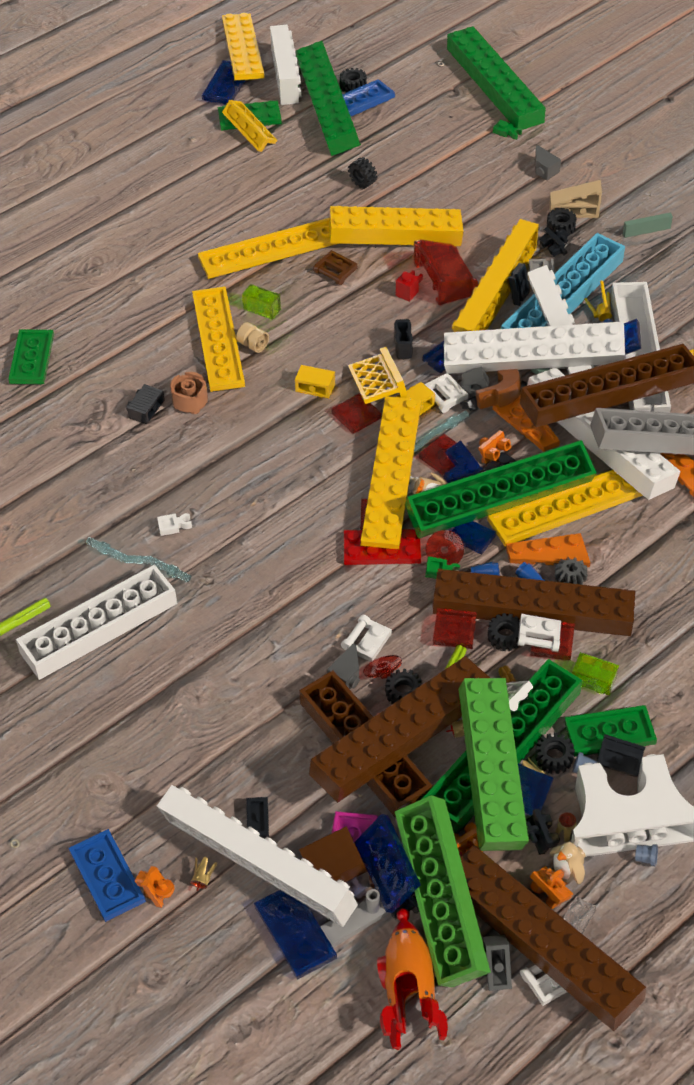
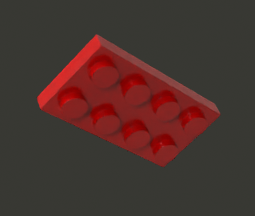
M402 529L399 549L361 546L363 530H344V565L421 564V542L417 537L415 529Z

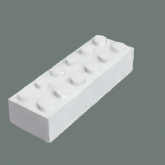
M288 25L270 26L271 51L281 105L299 103V97H301V79L297 66L292 31L288 29Z

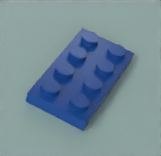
M377 79L342 95L350 116H354L389 101L395 97V92Z
M109 829L69 848L70 854L105 922L146 902Z

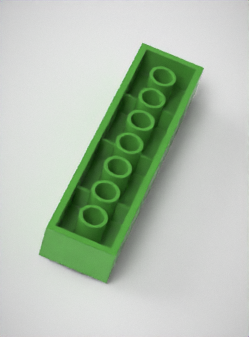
M464 678L459 687V696L479 849L481 851L522 850L529 840L506 678Z
M431 795L395 811L438 985L452 988L491 973L445 800Z

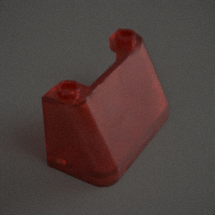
M423 239L414 241L413 263L416 268L423 266L431 278L433 290L438 292V297H436L438 305L472 296L474 288L478 287V281L472 276L459 255L456 246L450 243Z

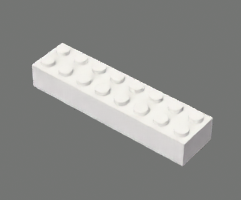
M154 564L17 638L16 641L20 654L40 680L176 605L175 589Z

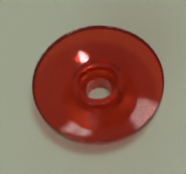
M437 531L430 536L426 543L427 558L429 556L446 559L447 565L458 564L464 555V544L461 538L452 531ZM446 547L448 552L442 553L441 548Z
M397 655L378 658L365 666L363 669L364 676L386 679L401 666L402 659Z

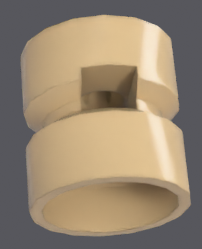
M246 322L239 328L236 340L242 345L248 346L254 352L260 353L269 342V334L255 325Z

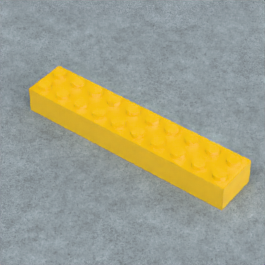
M520 219L517 225L514 224L511 234H508L505 244L501 245L498 255L494 256L492 265L487 267L485 276L481 277L478 287L474 288L471 298L467 299L465 308L460 310L458 319L454 320L452 324L453 332L489 329L511 292L508 277L511 276L513 269L516 268L518 263H524L527 266L529 259L532 258L537 249L539 224Z

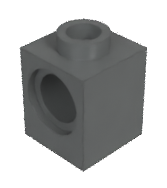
M482 366L462 373L463 381L461 386L470 397L476 395V390L490 387L489 378Z

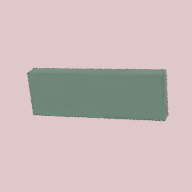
M670 212L625 221L623 236L627 238L671 229L673 216Z

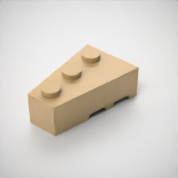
M601 180L550 192V212L555 210V208H564L565 210L567 208L569 211L572 210L577 218H599L602 196Z

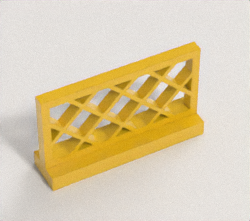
M387 347L380 348L381 354L348 365L365 404L399 393L400 397L407 395L404 381Z

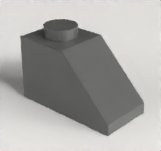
M537 145L535 150V173L545 180H549L560 172L561 159Z
M354 643L327 669V673L334 670L349 689L355 688L360 681L357 647Z
M506 936L482 937L491 973L486 974L489 991L512 989L510 951Z

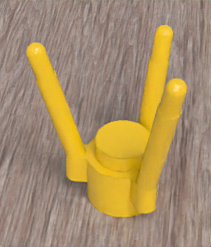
M601 280L600 286L603 303L599 304L595 310L587 298L584 301L592 311L594 318L598 317L600 321H604L605 319H610L612 313L610 292H607L606 297L604 283Z

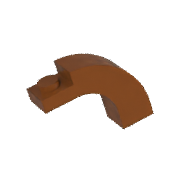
M517 369L498 370V384L476 390L478 408L484 409L494 405L503 407L515 401L521 394L519 371Z

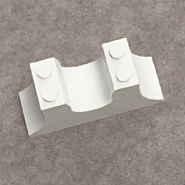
M650 754L642 757L637 779L638 794L632 796L621 795L611 789L607 782V774L600 763H585L578 767L575 790L582 819L573 829L571 843L575 844L576 847L579 846L584 851L586 857L636 850L637 845L652 846L653 844H658L659 847L694 842V806L688 803L676 789L670 777L664 754Z

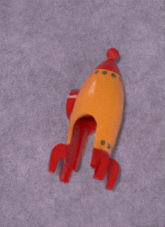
M400 909L397 912V919L400 922L395 926L390 936L385 956L377 958L380 982L387 991L389 1006L384 1007L380 1013L381 1029L384 1036H389L391 1046L396 1050L401 1048V1033L406 1034L405 1001L414 993L419 992L422 1017L428 1021L430 1029L432 1026H436L439 1040L446 1039L448 1030L447 1016L443 1011L439 1010L438 1001L435 999L433 965L428 946L420 932L408 921L410 913L406 909Z

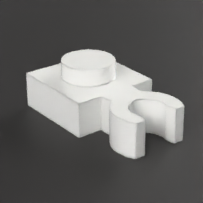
M188 513L180 517H176V514L157 517L161 536L180 533L179 528H192L191 521H189L190 514Z

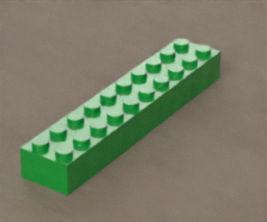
M474 26L447 34V50L505 118L514 124V128L519 127L524 130L545 122V106Z
M323 41L315 42L296 50L295 54L331 156L360 146L358 135Z
M580 440L408 496L405 507L417 537L420 539L592 482L596 471L583 441Z
M550 659L529 680L533 688L528 692V696L518 702V709L516 711H510L518 764L581 692L582 680ZM467 751L457 759L422 798L424 799L432 795L445 800L453 832L457 834L475 815Z

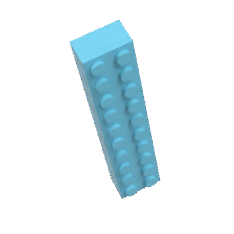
M596 233L554 274L556 278L554 280L555 285L559 284L562 291L560 296L562 300L565 299L568 309L566 310L568 314H571L600 285V281H604L623 262L624 245ZM535 294L501 325V329L548 326Z

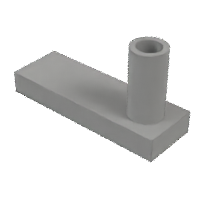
M370 889L366 893V900L357 905L344 927L331 920L320 927V932L330 947L334 948L389 915V910L381 901L379 892L376 889Z

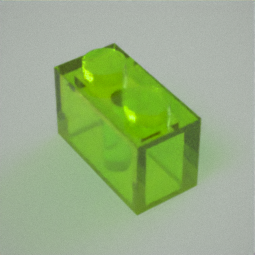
M252 284L242 293L244 310L271 320L281 310L280 294Z
M580 652L572 674L582 680L581 687L610 696L617 678L619 665Z

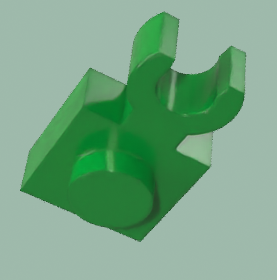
M500 119L493 127V133L505 138L509 135L512 139L517 140L518 135H522V129L519 127L514 128V124Z
M428 556L425 577L436 579L438 569L459 570L460 565L457 563L447 565L446 559Z

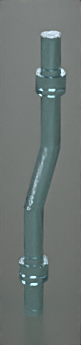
M463 411L457 416H451L445 423L428 432L415 443L414 453L435 436L449 428L456 427L459 422L469 417L468 412Z
M88 537L86 540V544L98 549V552L104 555L109 554L125 563L155 564L157 568L167 572V575L173 578L178 577L186 582L191 580V575L179 570V567L173 564L169 565L152 556L126 555L110 547V544L104 541L99 542L91 537Z

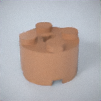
M185 372V375L180 376L179 374L172 379L170 386L174 408L182 412H190L191 414L199 413L200 409L208 401L207 386L203 376L196 372Z

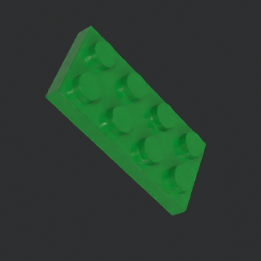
M278 100L244 104L264 126L282 124ZM225 106L217 107L221 131L237 129L222 113Z
M19 329L8 378L9 384H45L54 339L53 330Z
M646 705L570 716L564 719L570 743L574 745V757H577L579 752L583 753V756L599 753L603 735L605 734L641 746L655 745L657 743Z

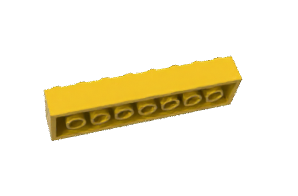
M330 206V243L461 246L464 230L461 209Z

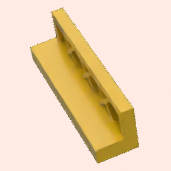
M228 101L222 113L257 151L262 152L267 143L276 144L277 139L241 101Z

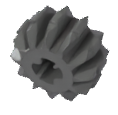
M567 557L566 560L560 559L559 564H556L554 577L558 582L583 585V582L587 580L588 569L584 565L583 560L577 561L576 557L574 559Z

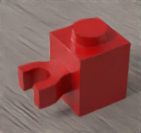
M414 270L410 273L404 271L396 280L395 296L410 302L419 292V283L423 280V274L420 273L419 276H415Z

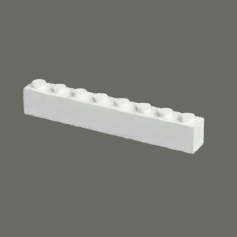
M545 265L527 272L528 280L547 325H573L575 323L574 318L566 310L568 305L566 300H562L560 296L562 291L559 284L555 285L554 280L556 278L553 270L549 271L548 266ZM594 365L566 367L568 374H573L594 368Z

